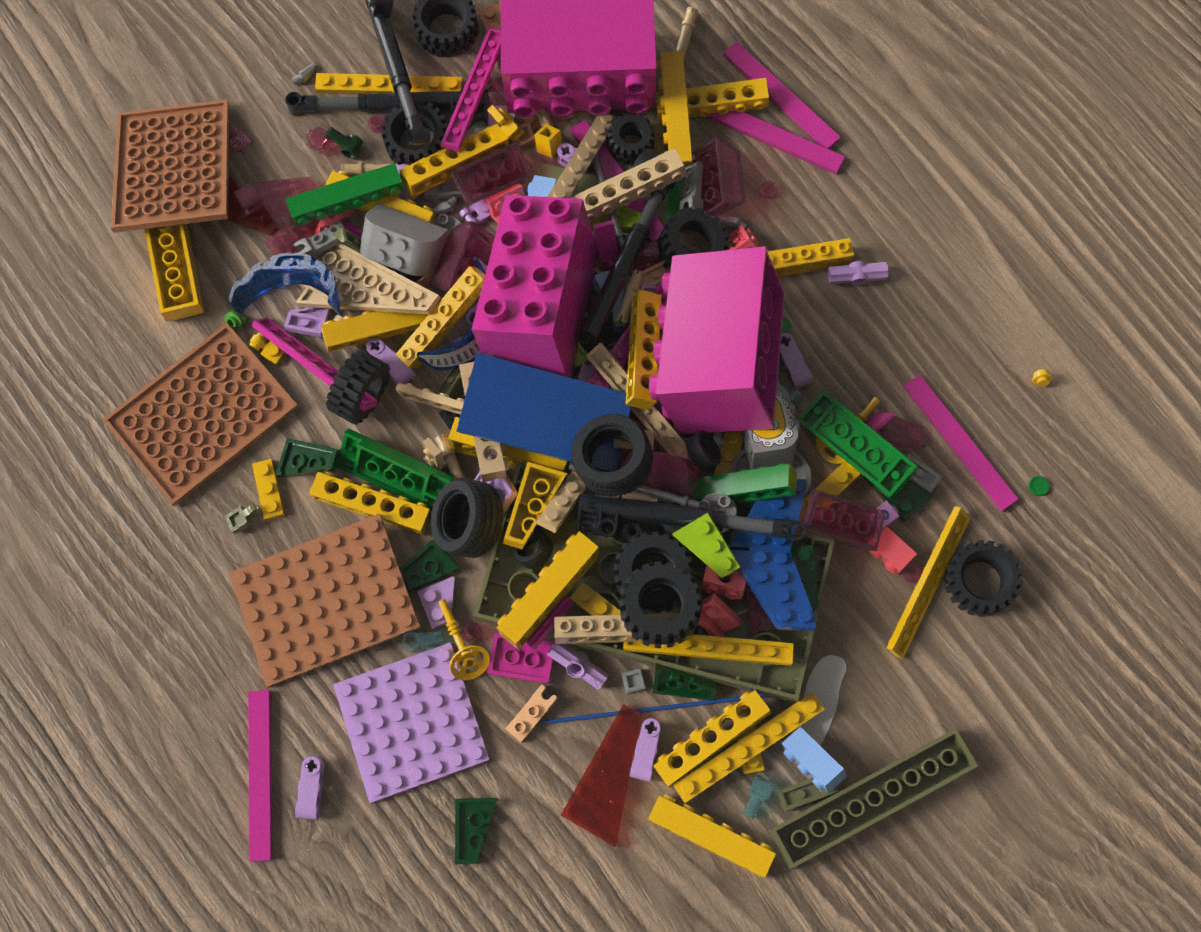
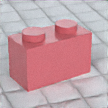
M887 526L867 547L869 553L875 559H880L885 563L884 566L889 572L896 573L897 575L917 554Z

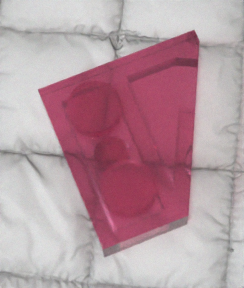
M894 416L882 427L883 438L897 450L923 448L926 446L924 429L921 425Z

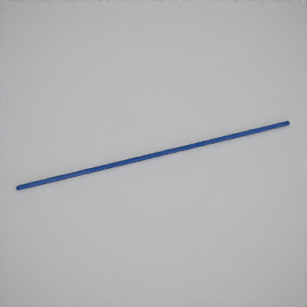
M759 694V696H760L761 698L769 697V696H765V695ZM741 696L715 699L714 701L706 700L541 720L539 724L741 701Z

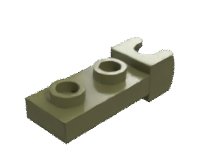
M813 778L778 790L777 794L785 812L839 792V788L835 787L828 794L824 789L820 791L812 783Z

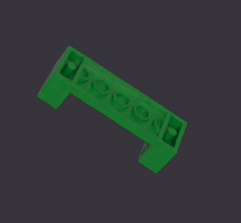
M824 389L797 419L800 426L815 438H819L873 483L876 489L890 501L895 499L918 472L917 465Z

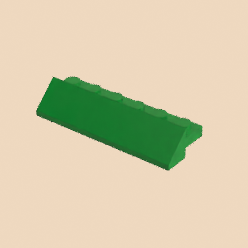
M349 428L344 432L342 447L339 449L341 453L336 467L395 495L405 497L412 503L417 504V502L426 504L429 506L430 511H432L436 497L441 489L454 479L453 476Z

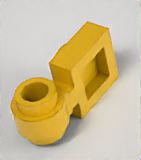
M261 333L254 334L250 339L249 346L257 352L261 349V357L278 366L287 353L271 341L267 344V338Z

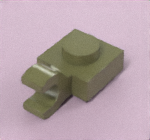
M252 503L247 508L239 506L224 517L231 533L237 534L252 524L250 518L261 515L263 511L259 505L256 507Z

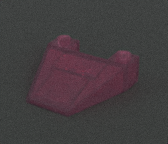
M312 177L253 182L234 192L237 202L246 215L264 206L279 228V232L265 239L266 245L276 261L293 253L296 250L294 243L306 238L320 222V220H315L307 225L295 227L285 199L318 188Z

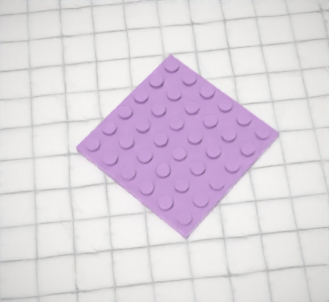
M451 642L333 684L370 804L490 761L464 680L455 678L450 671V662L455 655ZM455 662V669L459 671V668Z

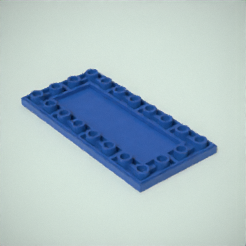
M476 353L456 432L572 462L571 448L573 447V440L586 423H589L594 418H598V416L608 414H621L629 417L631 406L626 405V393ZM613 439L605 441L597 447L592 458V466L595 469L605 472L616 471L621 448L613 447Z

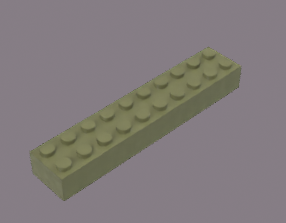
M955 728L768 831L789 869H792L975 769L978 765Z

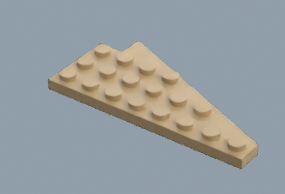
M341 243L317 255V259L313 260V262L324 267L333 277L337 287L339 305L332 291L322 281L307 275H297L293 280L297 285L305 289L296 301L301 307L430 314L441 300L438 294L364 257L362 254Z

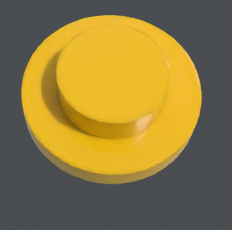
M1046 369L1036 371L1032 378L1033 384L1040 387L1047 386L1053 380L1052 374Z

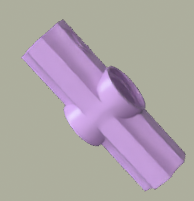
M854 261L849 265L831 266L828 268V281L830 284L851 283L858 286L868 281L888 279V265L886 262L865 264L864 261Z
M554 643L547 654L564 666L571 677L582 678L596 689H600L608 678L609 674L591 663L587 654L581 651L575 652L565 644Z

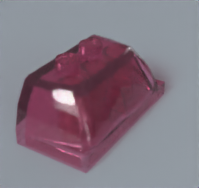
M716 136L692 153L693 163L696 161L703 163L701 199L704 201L702 213L705 214L706 211L711 212L710 217L728 212L746 202L741 155L731 143Z
M517 141L450 172L467 207L534 176Z
M466 221L451 229L447 235L431 283L433 286L447 294L469 266L480 269L486 275V271L479 260L488 266L495 236L473 221ZM477 300L470 308H473L476 305Z
M633 449L621 452L616 471L628 464L633 455ZM653 451V466L643 484L683 497L687 495L690 499H693L700 469L688 458Z
M812 490L802 522L806 525V533L832 539L835 540L834 543L851 548L877 551L886 511L819 490ZM800 526L799 531L803 532V528Z

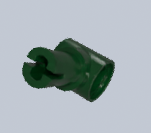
M330 127L325 134V137L337 143L339 148H341V153L350 159H356L364 143L360 137L353 134L343 135L333 127Z

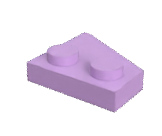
M305 307L304 309L290 310L284 324V330L322 338L321 325L328 321L331 309Z
M454 576L417 591L432 629L447 624L438 603L439 601L446 599L452 612Z

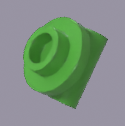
M231 309L225 315V322L232 329L238 330L243 324L248 322V317Z

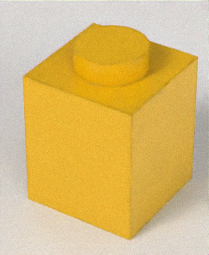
M545 124L534 134L538 153L553 158L558 153V147L562 144L561 130Z

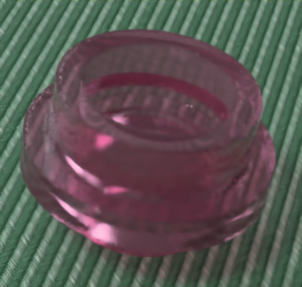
M378 114L372 115L368 120L370 131L380 133L383 130L382 122H386L385 118Z
M908 563L902 570L904 580L909 583H917L923 573L922 568L916 563ZM909 570H915L916 575H910Z
M468 622L462 627L461 634L467 642H476L480 639L482 631L477 623ZM469 629L473 631V636L469 635Z

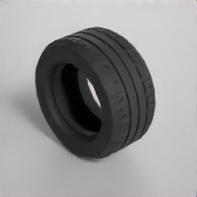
M621 414L598 416V418H594L589 423H586L573 440L571 460L574 469L584 485L596 494L609 497L626 495L628 492L631 493V491L639 488L651 472L654 456L650 441L641 425L628 416L626 417ZM623 439L634 446L630 461L620 470L601 472L592 466L594 452L605 441Z
M459 478L446 484L436 497L431 514L432 534L439 548L446 554L469 558H478L486 554L495 545L502 530L504 511L499 494L490 484L472 479ZM470 506L469 521L465 529V516Z

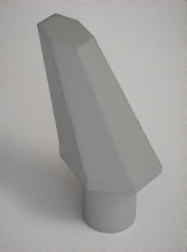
M314 63L299 71V75L291 78L294 85L302 81L305 83L316 70Z
M452 196L447 202L443 201L433 209L435 216L453 211V206L458 202L457 199Z
M718 216L719 222L732 228H738L741 225L744 228L746 227V223L739 221L738 217Z

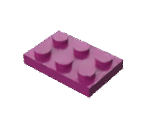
M495 633L487 674L549 684L553 659L547 654L555 642L542 641L536 649L531 648L526 642L518 650L499 633Z

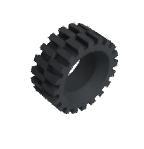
M418 0L419 4L415 3L414 11H412V21L417 40L421 43L424 50L428 48V52L432 55L434 52H437V57H442L444 53L447 54L448 58L452 57L454 52H456L457 56L462 54L461 49L465 51L470 49L469 43L474 44L475 37L478 36L479 27L475 5H473L472 0ZM452 14L463 21L462 26L450 34H436L430 30L432 21L440 15Z
M419 100V103L415 104L417 114L422 118L424 127L434 133L431 143L418 150H409L400 144V138L407 130L405 124L406 116L402 104L399 103V109L395 106L391 109L392 115L386 114V122H382L383 130H381V134L391 161L394 160L395 164L411 165L422 158L436 153L438 150L445 149L441 148V142L447 130L446 120L438 108L434 110L433 104L428 103L425 106L423 100Z
M689 207L685 212L681 209L676 215L673 214L658 238L657 251H661L659 254L660 261L665 259L663 266L666 269L671 267L672 256L692 254L681 245L679 240V232L686 229L703 235L710 244V252L727 250L730 242L727 241L729 238L728 232L723 233L726 228L724 223L719 225L720 219L717 216L714 219L710 217L711 212L706 211L705 214L702 213V208H697L693 212L692 207Z
M357 350L356 353L351 354V358H347L345 365L340 367V372L333 379L335 380L334 383L330 385L329 390L331 391L327 394L328 400L326 401L329 411L355 425L363 422V419L369 416V412L375 409L371 408L366 411L360 409V403L365 391L379 402L380 396L385 391L384 387L388 384L387 379L390 377L389 365L364 350Z
M979 540L975 544L971 542L959 550L950 560V564L945 571L948 572L944 577V583L948 582V586L945 589L947 593H952L953 596L950 599L953 603L956 600L960 603L958 605L960 610L967 608V614L973 615L976 612L979 617H984L986 614L991 616L1004 610L1019 595L1021 591L1019 588L1023 585V580H1020L1019 577L1023 575V570H1017V566L1020 564L1018 558L1013 561L1011 556L1014 553L1011 550L1007 553L1004 552V545L999 544L996 547L994 546L995 541L990 540L986 544H984V540ZM973 562H984L991 565L1000 577L998 593L988 598L973 594L967 588L964 581V571L967 565Z

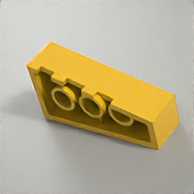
M527 462L503 544L523 550L537 527V519L560 489L567 473Z

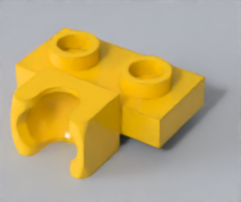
M493 105L487 110L502 125L500 128L502 132L513 142L522 136L524 131L514 122L513 117L508 112H505L501 107L497 109Z

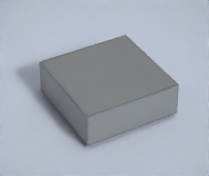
M641 668L621 673L626 694L646 689Z

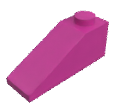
M613 220L594 225L595 246L601 270H610L619 253Z

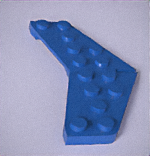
M797 479L796 495L756 501L747 517L773 521L774 518L798 521L807 489L806 479ZM797 525L791 528L793 535H795ZM739 530L729 547L741 566L738 570L773 625L780 630L815 631L816 618L790 551L793 539L772 537V534Z

